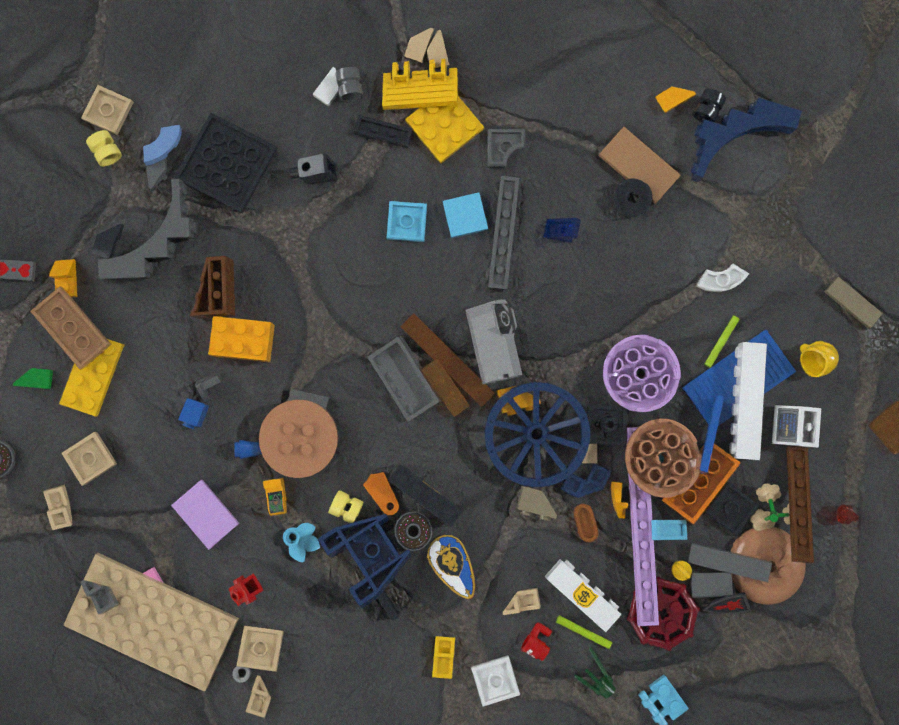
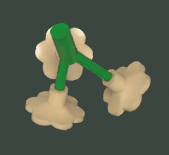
M767 483L763 484L762 488L756 490L758 499L762 502L767 501L771 512H764L762 509L755 511V514L750 517L754 530L760 531L774 527L778 517H784L785 523L790 524L789 504L783 509L782 513H777L774 508L773 502L781 497L778 485Z

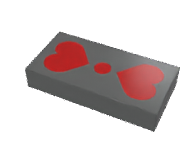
M0 259V279L34 281L35 262Z

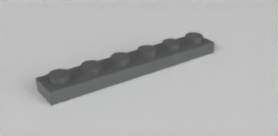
M501 176L489 289L507 290L520 179L517 177Z

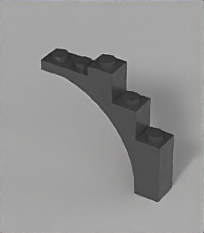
M171 179L172 201L169 211L160 228L146 243L125 255L109 259H98L99 279L151 278L153 265L150 259L172 258V254L175 252L172 239L194 238L197 227L193 219L186 217L188 214V205L185 203L187 186L184 184V181Z

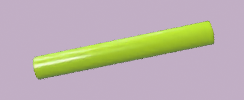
M732 316L704 363L705 366L712 367L740 320L738 317Z
M560 615L558 616L556 623L607 649L611 647V641Z

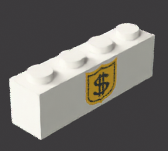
M559 559L545 575L546 579L607 632L621 616V613L617 611L619 606L611 599L607 602L603 598L604 593L595 586L593 589L588 585L590 580L582 573L578 576L573 571L575 567L568 560L563 562Z

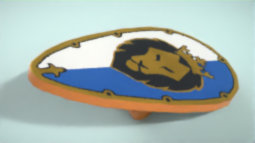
M452 535L437 537L428 548L427 557L429 564L438 577L454 593L465 599H472L475 593V577L469 555L463 543Z

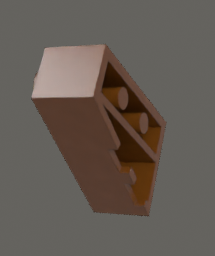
M227 256L206 257L200 278V288L198 293L196 292V302L190 316L198 319L213 318V316H235L234 261Z

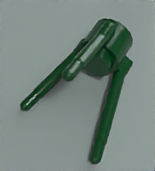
M589 647V651L605 679L603 677L598 679L588 669H585V672L596 682L595 686L578 675L574 677L593 690L598 696L601 695L604 699H607L616 689L612 684L613 679L606 672L592 647Z

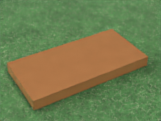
M625 127L618 132L599 154L600 158L626 180L635 178L647 183L651 188L652 202L654 204L659 201L681 176Z
M61 286L30 311L81 370L112 345Z

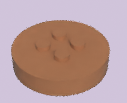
M291 400L276 406L265 417L260 428L259 446L265 461L278 473L293 478L308 477L321 471L332 460L338 446V430L333 417L319 404L308 400Z

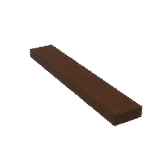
M414 313L400 326L479 406L482 407L495 394L486 384L482 385V380Z
M788 446L787 470L791 561L812 564L814 562L808 447Z

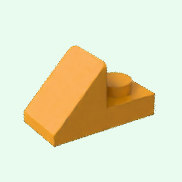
M76 260L55 261L49 277L55 279V290L61 286L71 298L77 297Z

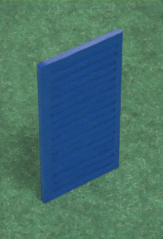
M767 330L762 331L748 341L749 343L767 344L764 394L796 372ZM735 351L682 387L708 424L713 402L717 395L724 397L718 426L733 416L732 405L735 404L733 386L736 385L737 378L734 377V368L737 366L738 358L735 357Z

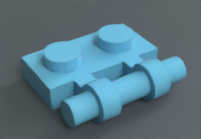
M662 675L649 685L653 693L647 695L645 691H642L638 694L642 700V705L648 708L652 714V719L659 725H668L664 719L666 715L669 714L671 719L674 720L689 709L665 675ZM657 699L663 706L660 710L654 705Z

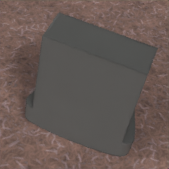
M219 371L197 380L195 383L204 402L210 400L206 389L221 382L222 377Z

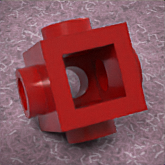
M254 573L246 578L243 575L233 581L234 585L228 589L231 598L238 606L244 602L246 605L257 599L255 595L263 591Z

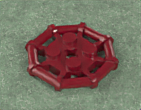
M656 577L658 612L665 608L668 613L667 617L665 616L664 619H661V616L658 614L659 625L648 626L647 631L644 632L643 628L637 625L636 593L634 590L627 621L631 623L641 644H648L671 651L673 647L694 636L693 631L700 608L695 604L684 583L679 584ZM662 587L675 590L673 595L662 593ZM680 595H682L688 607L682 608L678 601ZM684 613H689L687 626L684 628L681 625ZM678 628L683 631L669 640L670 633L675 632ZM653 632L663 634L664 640L650 636Z

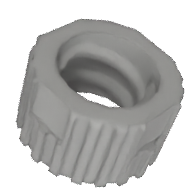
M238 666L232 672L233 678L239 683L246 682L252 674L251 668ZM239 669L246 670L245 677L239 676Z

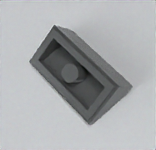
M692 573V597L706 598L733 595L731 573Z

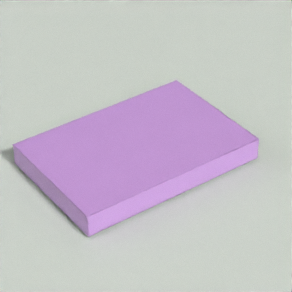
M200 480L171 505L208 550L240 524L203 480Z

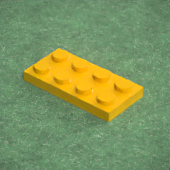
M107 339L112 345L81 370L74 363L59 404L98 417L124 344Z

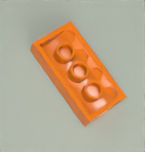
M714 444L708 472L706 474L699 473L695 483L686 492L673 497L663 498L662 501L694 526L741 462ZM703 447L699 450V453H700L701 455H702Z

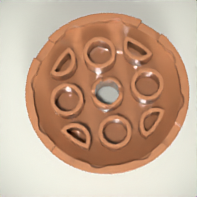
M655 419L639 426L629 438L625 452L626 467L633 482L642 491L655 497L668 498L686 492L695 483L700 473L702 456L699 453L695 436L684 425L670 419ZM659 454H662L664 456V462L662 464L659 461Z
M776 527L760 531L751 528L742 533L732 544L731 552L772 562L768 582L731 573L732 582L739 593L745 592L747 599L759 604H777L790 598L801 586L805 576L806 564L791 561V538L787 532Z

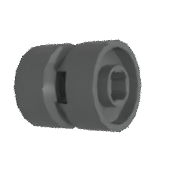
M345 67L336 71L340 100L350 102L361 99L364 95L362 84L359 81L361 79L359 69L356 67Z

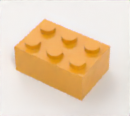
M213 316L208 355L270 362L275 325L271 322Z

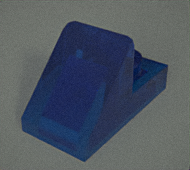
M578 218L547 219L543 237L571 243L573 239L578 238L581 220Z

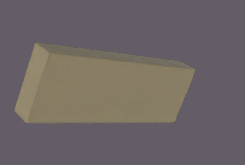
M839 277L835 278L824 291L868 329L883 314Z

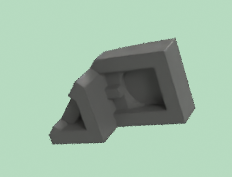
M167 157L155 164L146 166L151 192L156 190L155 186L161 180L165 181L167 179L165 174L167 172Z
M87 580L81 581L87 597H91L98 615L104 614L119 605L109 586Z

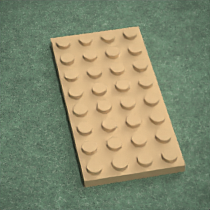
M100 553L95 554L84 580L109 586L119 605L104 614L98 615L91 597L86 596L81 585L63 626L202 691H206L239 618Z

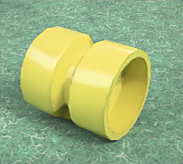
M106 130L98 131L86 140L91 152L95 153L94 157L98 164L102 167L112 165L122 157V153L117 145L113 144L114 140Z
M339 490L328 513L336 517L342 516L344 521L354 523L364 502L355 497L350 499L349 494ZM347 504L351 506L349 512L345 511Z

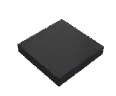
M727 481L704 512L734 536H737L760 505Z

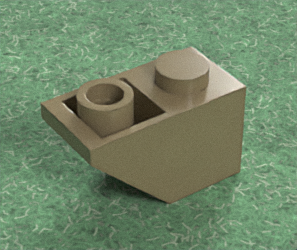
M522 486L517 504V509L521 510L520 514L532 516V513L539 514L540 519L550 521L551 518L556 519L557 514L543 491Z

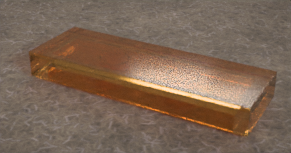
M435 359L421 369L454 417L470 406L438 359Z

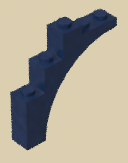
M758 98L754 103L750 104L747 113L731 109L727 114L723 115L721 124L704 120L701 125H697L694 136H696L695 143L700 145L696 151V156H698L697 163L694 162L691 168V173L693 174L691 180L699 182L703 178L708 164L714 155L724 145L738 137L761 131L793 133L797 129L802 111Z

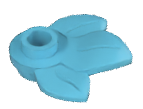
M302 523L297 528H288L283 534V541L289 546V554L299 562H304L306 551L311 552L320 548L318 539L312 535L316 528L314 525ZM292 533L296 535V540L294 541L290 539V534Z

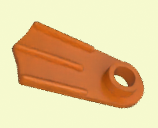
M384 472L371 474L363 486L385 514L394 515L399 509V503ZM390 502L394 505L392 510L387 508V504Z

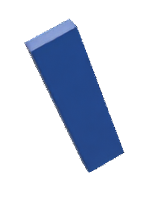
M719 395L715 397L701 455L702 460L699 470L702 474L708 472L724 397Z

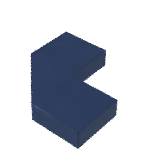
M593 463L586 480L571 474L568 478L564 479L560 489L579 498L603 490L612 472Z

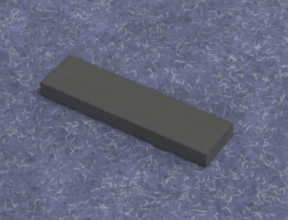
M693 542L688 563L768 582L772 566L771 561Z

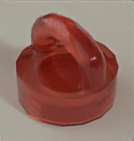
M843 504L838 508L837 520L839 523L848 525L852 521H858L859 516L853 512L852 506Z

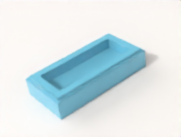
M651 520L652 540H687L686 520Z

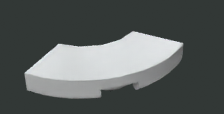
M732 264L727 270L722 272H713L707 269L696 287L710 292L730 290L743 282L749 273L735 264Z

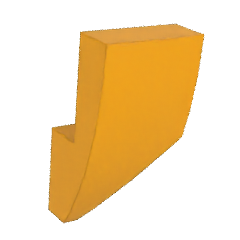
M670 87L655 98L666 114L676 106L696 96V93L686 89Z
M611 482V495L618 518L625 519L628 503L621 502L622 483Z

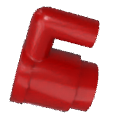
M538 622L524 640L521 650L533 658L543 661L548 655L550 647L537 637L540 632L549 637L552 630Z

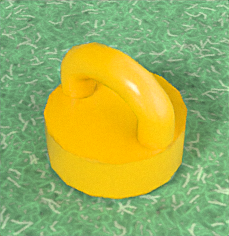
M680 560L672 565L671 571L676 579L683 581L691 577L692 568L687 562Z

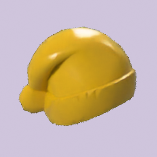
M816 341L810 345L803 344L800 346V351L802 352L800 362L803 370L809 376L822 377L836 368L839 355L835 347L830 343Z

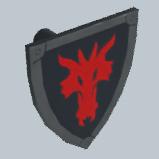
M732 582L733 595L714 597L715 601L706 605L702 610L716 614H736L750 612L751 608L745 592L736 594L735 586Z

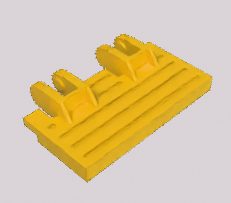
M445 58L441 59V72H435L436 63L432 59L429 62V77L428 70L412 71V78L410 79L409 61L404 62V75H399V65L397 62H393L392 74L383 73V109L458 105L457 68H449V76H447V62Z

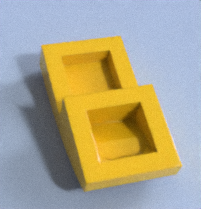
M436 636L432 677L452 679L455 638Z

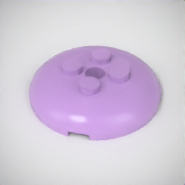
M634 335L618 342L609 351L603 366V380L609 395L620 406L636 412L653 411L667 404L675 395L681 377L679 361L674 351L662 340L648 335ZM638 369L644 371L645 376L643 379L636 376Z

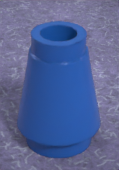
M244 440L235 442V458L240 457V459L262 454L258 442Z

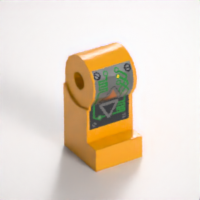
M284 478L263 481L270 516L286 514Z

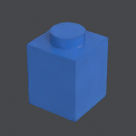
M187 398L178 420L184 422L183 426L194 429L195 426L201 427L209 405Z

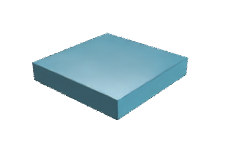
M480 193L443 201L451 238L488 230Z
M389 201L387 239L424 242L427 204Z

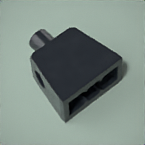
M326 153L298 159V167L290 168V176L292 179L300 178L306 184L337 181L336 163Z

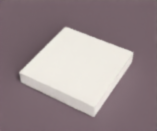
M508 655L471 667L482 706L520 695Z

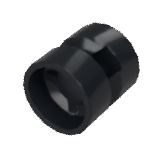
M705 89L699 99L700 102L697 103L692 112V116L701 123L704 120L715 123L719 111H721L726 102V97L717 90Z

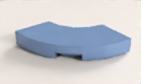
M180 125L161 128L158 138L151 144L143 146L144 163L146 166L165 159L168 156L167 154L177 147L182 133Z

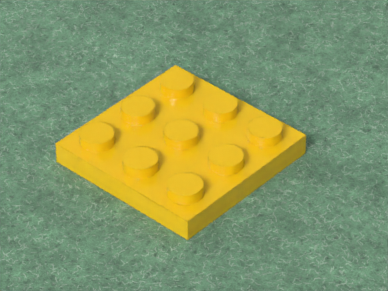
M459 96L458 105L420 107L405 119L406 123L413 129L440 164L484 130V126Z

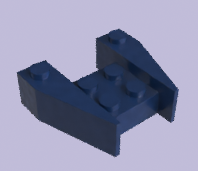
M386 514L333 528L318 538V541L331 559L345 549H348L364 574L365 579L349 589L361 608H364L382 594L411 557L409 549L399 555L381 528L383 524L389 521Z

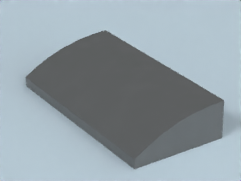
M398 336L367 357L408 422L442 401L402 336Z

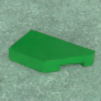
M31 368L17 379L13 386L51 389L53 370Z

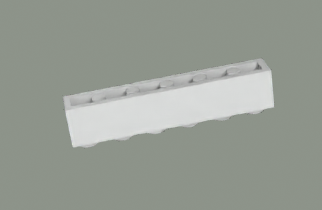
M742 342L735 349V357L738 358L737 366L734 368V377L737 378L736 385L733 386L735 404L732 405V415H734V423L731 424L730 428L733 442L729 446V452L734 458L760 460L767 344Z

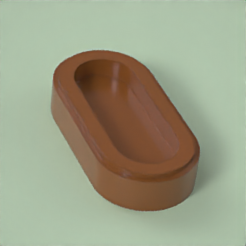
M587 504L577 505L573 510V516L579 537L585 542H593L598 537V528L593 510Z

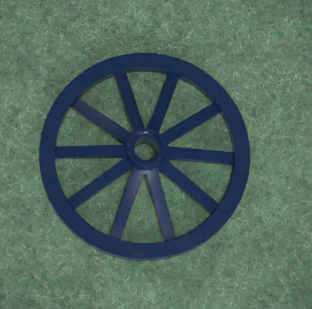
M546 382L524 383L508 390L495 402L485 424V444L495 467L513 482L529 487L550 486L568 478L583 462L590 443L589 421L582 405L565 389ZM539 390L559 395V398L539 422ZM528 391H533V422L529 420L513 399L514 397ZM565 400L570 403L577 413V417L545 426ZM509 402L527 427L496 420L504 405ZM577 423L581 425L580 443L548 433ZM494 426L525 433L494 446ZM538 428L541 430L540 436H531L534 429ZM546 439L578 449L575 457L567 466L563 464L546 442ZM527 440L509 469L500 460L497 452ZM532 444L534 446L535 478L515 473ZM540 444L561 471L541 478Z

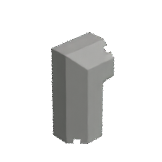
M494 300L466 309L482 385L522 375L514 341L515 333H512L513 330H516L517 323L514 310L511 307L507 308L505 305L507 304L506 300Z

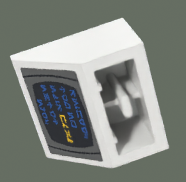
M775 405L772 444L818 448L821 408Z

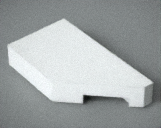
M334 67L313 93L315 98L328 107L339 94V86L337 85L335 74L336 68Z

